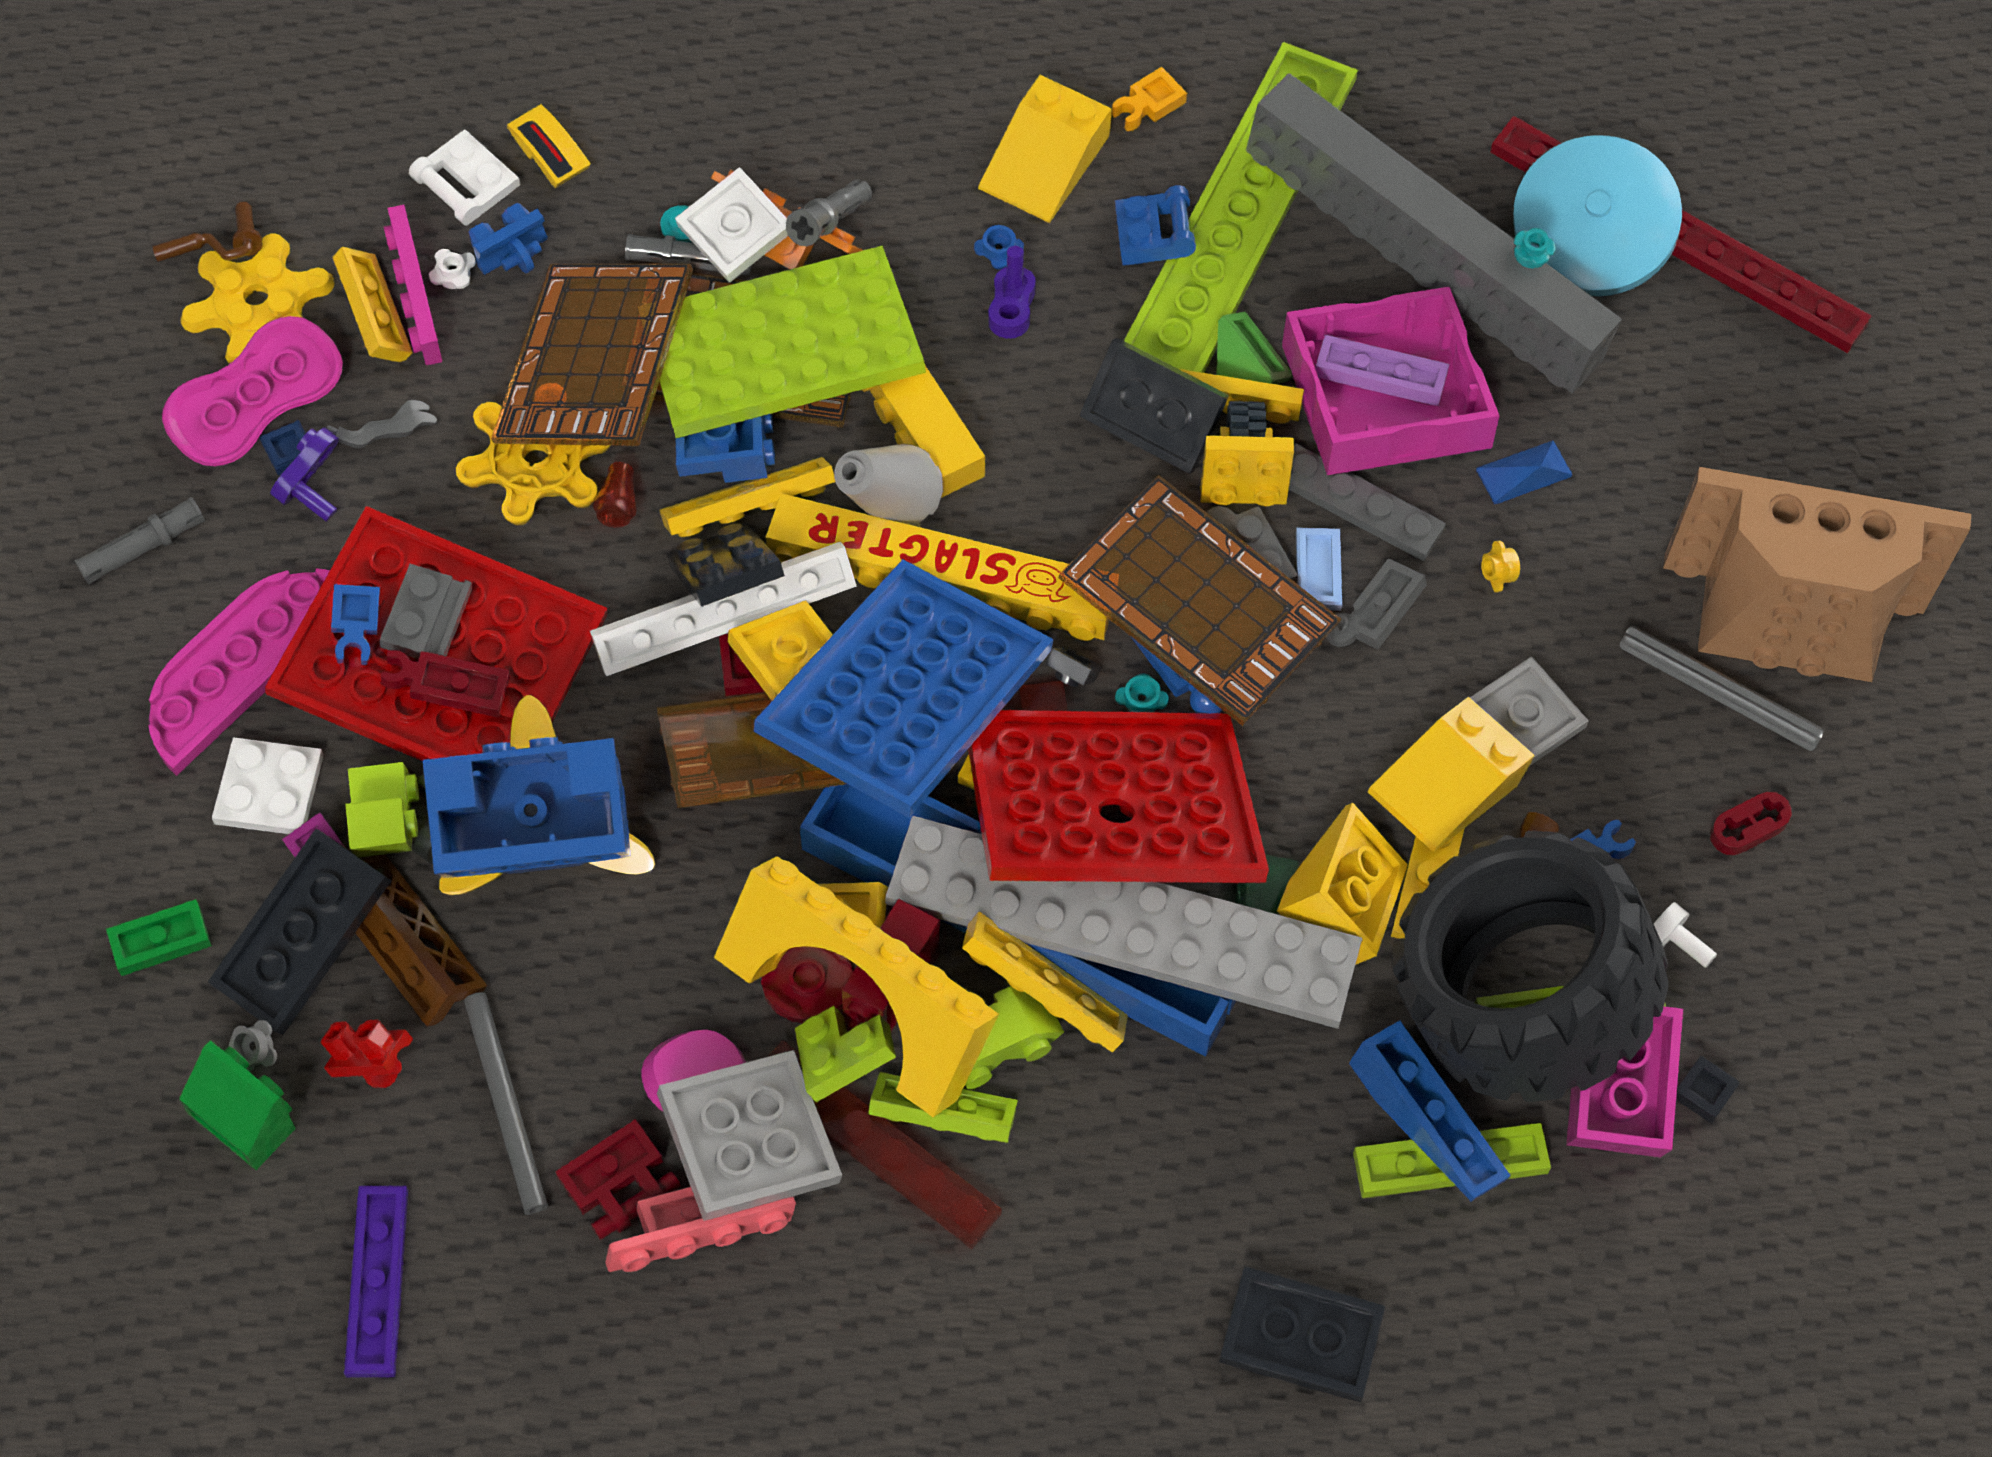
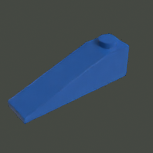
M1400 1020L1362 1042L1349 1062L1352 1069L1381 1108L1470 1201L1475 1200L1509 1179L1511 1175Z

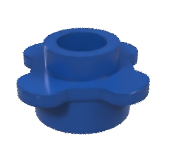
M996 225L985 231L983 240L975 242L974 251L977 255L985 256L990 260L993 268L1003 269L1007 267L1008 248L1020 246L1024 251V243L1022 240L1016 239L1014 232L1010 228ZM997 245H1001L1003 248L996 249L995 247Z

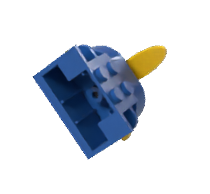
M526 695L522 698L514 710L510 743L482 745V753L423 760L434 874L441 876L439 889L442 893L462 895L488 884L504 873L513 874L567 868L586 863L603 869L633 875L648 873L655 868V859L649 848L638 838L630 834L628 830L624 786L622 785L621 768L616 756L614 738L563 744V742L558 741V737L555 735L552 721L546 708L537 698L531 695Z

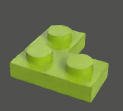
M832 1006L795 1028L805 1089L815 1102L820 1101L896 1057L890 1025L880 1014L863 1024L857 1025L847 1033L844 1016L835 1006Z

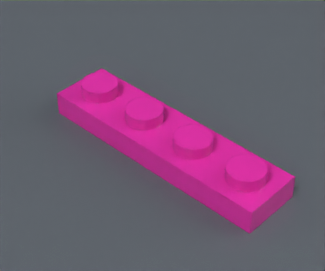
M405 206L390 207L388 212L391 225L383 227L389 251L398 249L400 257L392 260L397 284L406 283L408 292L400 294L405 318L414 317L416 323L415 327L408 328L414 353L423 352L426 366L440 363L443 361Z

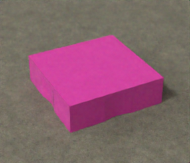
M1450 287L1393 295L1370 303H1342L1287 312L1282 347L1296 387L1304 389L1302 404L1327 475L1492 448L1499 421V413L1482 369L1478 366L1470 352L1467 331ZM1325 335L1448 363V374L1439 406L1318 378L1315 365Z

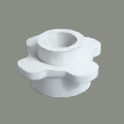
M441 249L436 252L435 269L429 273L430 281L434 285H442L448 289H463L470 284V269L476 264L474 255L469 252L457 254L450 252L448 249ZM452 266L456 267V269L449 270Z

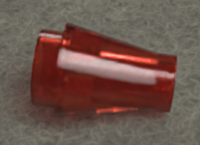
M614 462L609 465L607 476L593 504L597 519L608 527L620 528L628 525L637 512L633 483L634 470L627 463Z

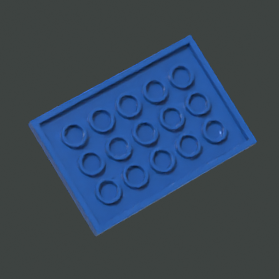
M902 559L755 719L754 732L910 818L1051 652L1053 639Z

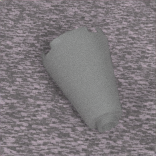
M910 444L850 451L838 460L835 467L834 477L838 488L868 515L916 527L922 525L919 523L928 514L932 515L936 511L943 492L942 473L939 466L935 465L926 450Z

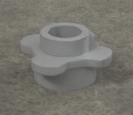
M257 1021L253 1027L249 1028L238 1026L232 1033L229 1046L247 1060L250 1065L247 1068L249 1071H252L256 1065L262 1064L267 1067L272 1066L276 1062L277 1052L273 1049V1040L270 1036L272 1027L267 1021Z

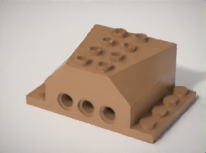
M1699 467L1666 549L1663 569L1674 570L1677 575L1686 578L1698 575L1706 576L1698 643L1699 652L1753 661L1756 666L1765 669H1772L1778 666L1794 668L1805 676L1828 674L1872 682L1884 634L1894 612L1903 616H1911L1917 613L1924 614L1970 531L1971 514Z

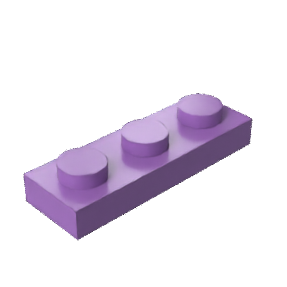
M1325 335L1315 369L1318 378L1439 406L1449 364Z

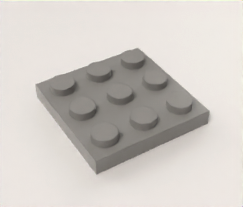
M794 1050L659 1085L657 1096L703 1221L840 1183L842 1178L841 1170L814 1101L806 1092L803 1073Z

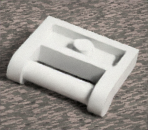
M465 129L428 157L416 159L409 169V175L419 184L424 182L455 211V217L466 226L520 186L519 178ZM444 168L475 197L473 199L464 198L437 172Z

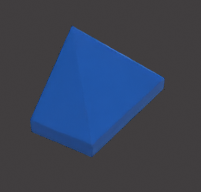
M1554 441L1476 468L1494 504L1572 477V473Z

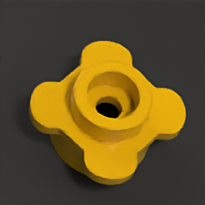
M1502 541L1493 542L1491 551L1483 555L1481 563L1483 576L1491 582L1494 592H1501L1504 583L1515 582L1520 574V561L1517 553L1512 548H1505Z

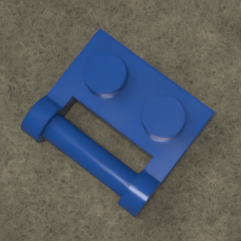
M1171 186L1163 194L1133 196L1127 199L1115 200L1123 266L1190 256L1196 250L1195 236L1190 231L1187 213L1190 197L1188 189L1184 186ZM1171 214L1173 227L1171 238L1161 239L1159 215Z

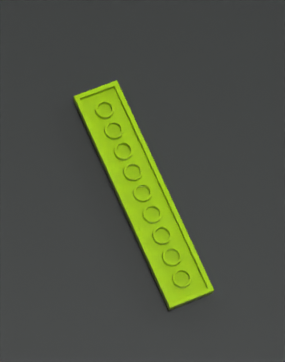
M1282 43L1188 219L1190 231L1195 236L1196 250L1190 256L1168 259L1165 262L1125 337V342L1177 369L1205 372L1217 349L1218 320L1223 315L1234 314L1238 309L1299 191L1290 188L1283 178L1267 166L1258 164L1251 154L1246 151L1258 103L1290 73L1334 107L1341 110L1356 81L1358 70L1288 43Z

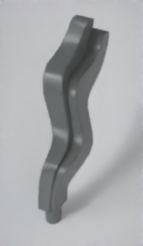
M409 400L401 406L394 417L386 420L370 421L357 431H350L342 427L337 429L328 425L327 429L339 438V443L354 448H363L378 439L409 436L420 426L435 425L437 418L427 413L430 407L426 403L418 400Z

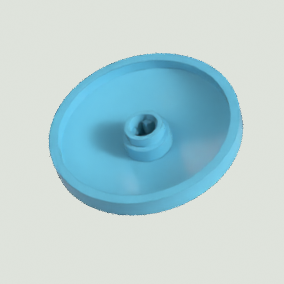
M1585 136L1553 147L1529 168L1519 185L1515 198L1514 233L1516 236L1521 230L1529 231L1530 228H1540L1546 231L1548 237L1553 239L1555 243V253L1553 256H1549L1547 264L1590 296H1608L1631 290L1643 284L1663 267L1671 256L1679 237L1682 205L1674 178L1666 166L1650 151L1634 142L1618 137ZM1531 244V246L1538 248L1536 244Z

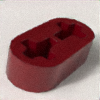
M1765 792L1723 812L1716 818L1710 831V840L1713 846L1719 852L1726 855H1737L1780 834L1786 828L1792 816V808L1789 801L1776 792ZM1764 807L1768 811L1776 809L1779 812L1775 821L1771 817H1766L1759 822L1755 819L1760 816ZM1726 825L1731 830H1735L1743 825L1746 826L1741 832L1738 841L1733 836L1727 838L1723 836Z

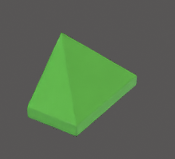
M1246 312L1223 315L1218 320L1217 375L1270 384L1284 383L1293 378L1290 369Z

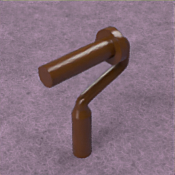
M240 202L235 207L238 231L233 235L232 239L234 249L226 250L210 233H193L154 245L153 252L157 261L160 262L201 249L207 243L226 261L257 254L261 250L263 243L260 233L254 229L251 205L247 202Z

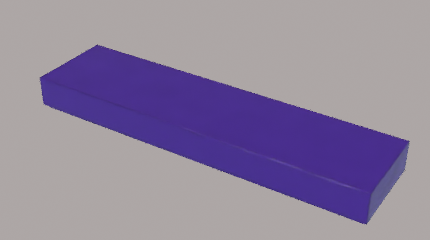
M358 1186L344 1368L346 1378L395 1377L408 1201L407 1186Z

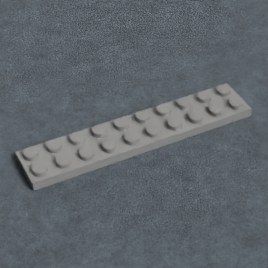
M912 816L885 897L886 905L894 907L897 900L900 899L937 919L966 927L980 911L994 921L999 929L1013 935L1024 943L1337 1029L1341 1021L1362 937L1159 882L989 881L982 834Z

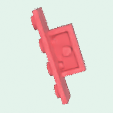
M691 1187L640 1200L636 1210L645 1234L611 1243L605 1262L609 1272L621 1269L624 1272H633L644 1268L653 1260L668 1256L670 1259H680L689 1256L697 1248L711 1244L723 1247L731 1245L741 1239L742 1236L760 1231L762 1234H771L783 1229L792 1219L796 1206L794 1196L706 1221L702 1219Z

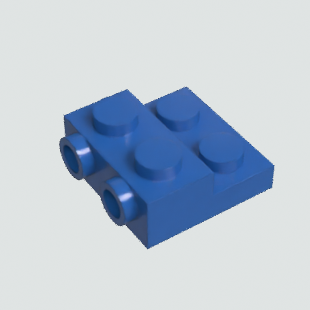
M772 413L676 438V466L679 477L722 472L725 483L768 478L767 466L775 465L773 440H766V434L774 433Z

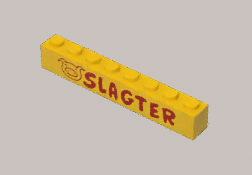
M782 493L780 495L766 535V545L780 559L781 563L841 542L845 546L854 578L866 587L877 588L903 559L1013 618L1025 620L1028 625L1035 629L1048 630L1053 627L1068 631L1074 638L1089 641L1093 638L1104 640L1112 611L1063 573L1070 564ZM1091 569L1093 573H1095L1098 577L1102 579L1101 575H1099L1096 571ZM1110 574L1109 580L1118 586L1119 576ZM1105 581V582H1106L1108 585H1110L1113 589H1115L1116 591L1118 590V589H1117L1116 587H1114L1111 583H1109L1108 581Z

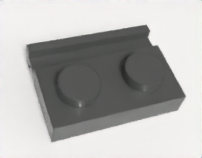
M409 564L381 635L380 648L390 651H401L407 656L419 659L421 651L447 656L471 594L472 582L466 580L464 583L453 580L452 576Z

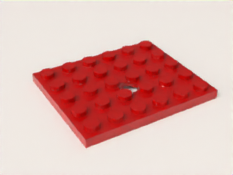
M366 506L267 682L265 692L268 696L420 761L482 753V745L511 742L514 710L519 701L526 695H531L542 703L553 723L594 643L590 631L602 627L607 617L608 608ZM409 564L452 576L453 580L464 583L465 580L472 582V591L447 657L510 670V679L499 718L410 698L411 686L409 685L398 689H391L381 684L382 672L396 674L401 671V667L387 663V653L390 650L380 648V638ZM334 584L380 587L377 635L364 634V638L370 646V659L367 665H361L362 653L357 647L347 648L344 652L343 663H337L335 648L337 642L344 636V633L331 632ZM408 656L410 661L418 662L419 660Z
M1001 710L968 748L989 881L1266 883L1269 867L1230 714ZM1119 805L1120 811L1124 815L1132 817V819L1125 823H1113L1104 819L1100 813L1103 806Z

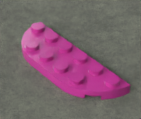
M316 568V572L289 574V571H284L258 581L229 604L185 645L160 672L149 698L151 704L149 731L161 759L176 776L265 693L267 682L330 570Z

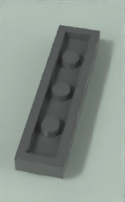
M1298 444L1294 445L1289 490L1422 561L1426 559L1445 530V522L1351 472L1327 475L1321 456Z

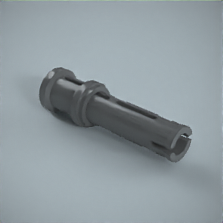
M856 179L826 199H812L804 208L794 210L787 217L786 231L788 236L799 246L807 247L813 245L820 239V236L832 233L836 229L839 220L851 214L857 208L866 205L871 200L872 191L870 186L865 181L859 184L860 179Z

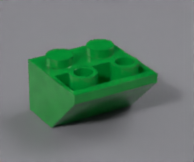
M210 1040L203 1047L179 1100L193 1119L253 1169L257 1170L296 1129L289 1116L292 1108L281 1098L284 1092L274 1081L264 1074L257 1079L247 1070L250 1065L240 1053L230 1046L223 1051Z

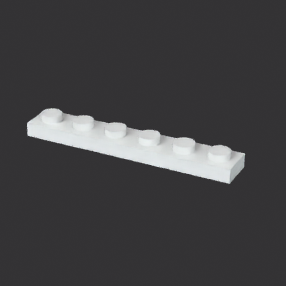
M838 542L781 563L784 577L703 607L699 605L692 595L591 630L590 633L605 675L609 676L723 635L732 628L806 600L808 603H812L856 587L845 546Z

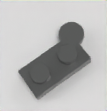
M1221 506L1213 507L1206 512L1204 517L1210 518L1224 529L1228 535L1230 534L1288 581L1291 583L1297 582L1298 575L1259 506L1237 515L1232 510ZM1243 570V572H1244L1246 575H1248L1251 579H1253L1254 581H1257V580H1256L1254 577H1252L1249 573H1247L1245 570ZM1248 579L1250 585H1251L1252 588H1253V587H1254V583H1253L1251 580ZM1261 584V586H1262L1265 590H1267L1269 593L1271 592V589L1269 590L1268 588H1266L1264 585ZM1261 588L1254 589L1257 597L1267 594Z
M1388 558L1353 604L1354 611L1351 614L1337 613L1333 615L1337 619V623L1325 634L1327 641L1334 646L1343 647L1352 644L1357 639L1373 648L1379 649L1427 586L1425 575Z

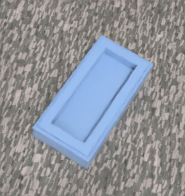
M1297 528V588L1328 611H1341L1340 529Z

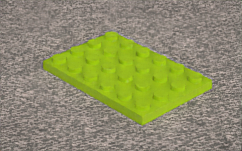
M883 246L677 299L675 309L672 310L674 312L656 367L676 438L926 373L923 356ZM653 305V309L650 316H653L656 305ZM651 306L640 308V317L648 316ZM641 319L643 327H645L646 320ZM651 320L648 321V325H647V328H646V331H645V334H646V335H647V332H648V329H649V325H650Z

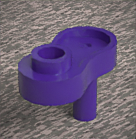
M1020 246L1008 248L1007 267L1001 269L994 278V300L988 309V325L992 333L1002 338L1022 336L1030 326L1029 306L1035 296L1036 283L1032 272L1023 268L1024 251Z
M323 427L318 432L313 428L310 429L296 447L300 451L299 455L277 479L270 491V495L283 505H287L295 497L327 522L336 513L337 508L306 483L333 452L339 438L326 427Z

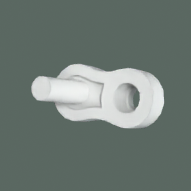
M1675 902L1672 903L1654 923L1663 947L1671 940L1706 968L1716 957L1717 953L1683 927V924L1689 917V913Z

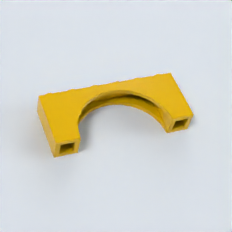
M776 856L751 869L714 958L750 984L773 971L780 959L790 948L803 946L817 947L846 957L863 969L875 981L886 996L896 1016L903 1045L902 1072L896 1091L932 1117H935L954 1104L970 1076L999 1013L987 1006L981 997L966 991L949 979L943 970L928 964L911 952L904 942L890 937L873 925L867 916L855 912L838 900L832 891L817 885L800 873L798 868L791 862Z

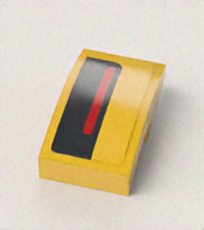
M542 104L507 124L508 130L529 159L534 158L555 188L590 167V162L574 140Z

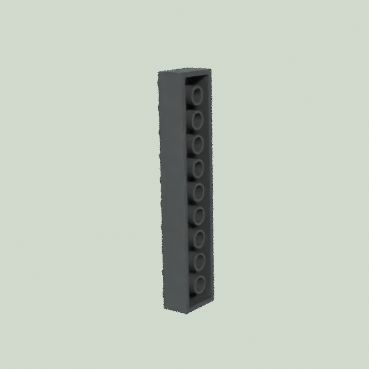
M1290 73L1258 103L1246 151L1251 154L1258 164L1267 166L1283 178L1290 188L1299 190L1315 202L1322 212L1331 214L1347 226L1354 236L1366 240L1378 249L1385 259L1398 264L1410 273L1421 286L1430 289L1450 287L1459 312H1462L1478 324L1485 334L1495 337L1509 347L1517 358L1524 362H1529L1545 374L1552 384L1564 387L1572 394L1603 361L1622 321L1619 316L1547 263L1534 269L1522 266L1515 258L1514 249L1516 245L1512 237Z

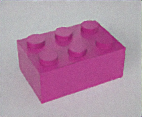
M1663 1007L1661 1016L1653 1017V1031L1648 1040L1630 1061L1626 1057L1620 1059L1612 1076L1584 1091H1581L1578 1086L1571 1088L1566 1145L1652 1157H1662L1672 1150L1683 1009Z

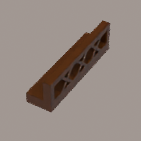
M385 854L359 857L392 881L355 933L427 1027L436 1025L444 1019L455 1002L464 1000L469 995L484 992L487 984ZM393 903L406 908L413 918L400 913ZM419 936L432 941L439 951L425 946L419 939ZM445 970L458 975L465 984L456 986Z

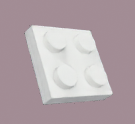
M740 167L675 218L677 226L729 283L788 236L786 231L787 218Z
M233 737L212 815L214 824L290 834L308 820L324 756L322 749Z

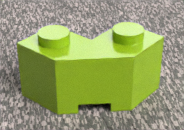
M403 762L349 768L351 803L346 804L349 846L352 853L358 857L412 851V837H418L416 813L414 809L412 810L411 802L419 801L416 774L409 775Z
M1012 986L993 994L995 1002L989 1007L999 1013L965 1084L967 1089H974L988 1082L992 1078L991 1071L1004 1060L1026 1058L1027 1061H1034L1049 1053L1052 1049L1050 1044L1064 1033L1057 1017L1050 1014L1043 1004L1026 992H1020Z

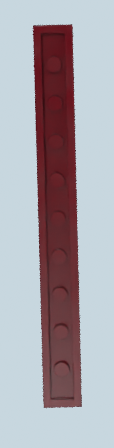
M1513 116L1493 141L1490 153L1527 173L1536 160L1562 142ZM1682 210L1679 237L1671 255L1840 350L1849 353L1868 326L1872 315Z

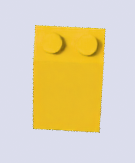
M1039 75L1020 102L978 189L1050 223L1109 138L1112 108Z
M1467 697L1443 715L1370 786L1368 793L1430 850L1435 852L1518 786L1535 755L1470 697Z
M1348 804L1289 879L1277 912L1284 917L1362 937L1356 964H1359L1377 956L1408 864L1355 804Z

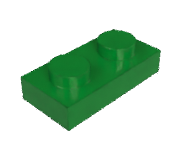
M197 899L106 929L117 970L121 976L212 946Z

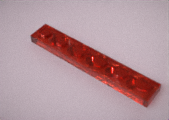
M783 1040L768 1056L794 1050L802 1070L799 1052ZM843 1087L818 1102L814 1101L826 1135L830 1140L970 1249L976 1246L1001 1216L1002 1209L885 1118L869 1115V1106Z

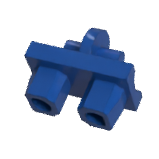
M520 203L505 209L502 214L504 228L494 232L488 223L482 222L469 230V237L475 252L477 265L484 275L501 265L505 271L516 265L525 274L534 270L531 257L542 251L539 244L548 239L543 227V222H545L543 215L538 209L529 212Z

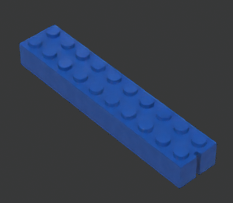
M845 782L826 785L800 826L802 850L866 883L880 882L888 886V888L912 816L982 834L979 821L929 796L908 818ZM939 919L940 921L966 933V926H962L959 924ZM1026 943L1122 1010L1129 1018L1205 1057L1222 1029L1226 1015L1230 1014L1236 1003L1232 999Z

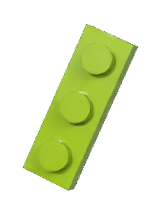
M879 1072L870 1099L869 1115L884 1117L895 1122L903 1121L928 1126L938 1131H952L976 1136L983 1140H996L1008 1143L1018 1100L963 1089L954 1104L935 1117H932L896 1091L901 1076Z

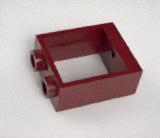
M898 899L880 929L890 937L904 942L911 952L928 964L933 965L939 956V919ZM857 965L842 988L843 1016L845 1024L848 1025L847 1030L851 1031L857 1025L863 1024L880 1014L890 1025L892 1033L898 1022L889 1001L875 981Z

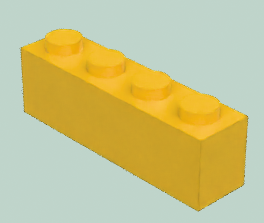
M926 366V373L862 389L863 392L870 390L876 399L874 406L881 421L884 424L891 422L895 428L897 444H910L926 450L931 455L930 457L935 465L939 466L943 482L941 498L985 477V455Z

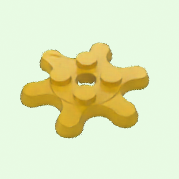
M268 234L263 237L261 250L248 261L240 263L226 261L215 251L204 253L199 260L198 272L202 278L208 280L213 285L214 291L206 300L192 303L184 308L181 315V325L185 330L192 333H199L210 328H220L226 331L230 337L225 354L229 364L241 354L251 337L264 324L281 317L295 316L303 318L302 308L306 302L316 297H323L334 288L333 276L323 268H313L303 272L288 270L285 263L290 253V246L288 241L278 234ZM254 290L268 294L265 302L259 305H250L246 302V299Z
M546 386L537 393L536 402H558L563 389L558 386ZM564 392L562 398L563 402H568V396L566 392ZM487 402L476 408L473 415L474 423L480 430L489 435L490 445L482 454L463 458L457 464L456 476L460 482L470 488L490 483L499 484L506 489V497L502 503V513L507 521L514 525L526 524L534 513L535 504L547 496H562L577 508H586L593 503L597 496V487L592 479L586 477L581 472L580 464L587 457L606 452L614 439L496 437L504 412L502 406L494 402ZM535 404L534 406H557V405H556V404ZM534 450H541L548 455L543 461L534 463L533 466H530V463L524 459L529 452Z

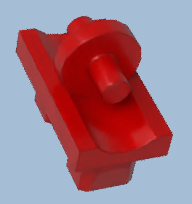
M367 1020L359 1026L356 1032L346 1021L334 1022L321 1040V1044L331 1054V1058L324 1069L331 1077L363 1076L371 1087H389L396 1081L398 1073L402 1069V1064L398 1060L397 1054L403 1047L409 1046L413 1038L406 1029L387 1030L379 1020Z

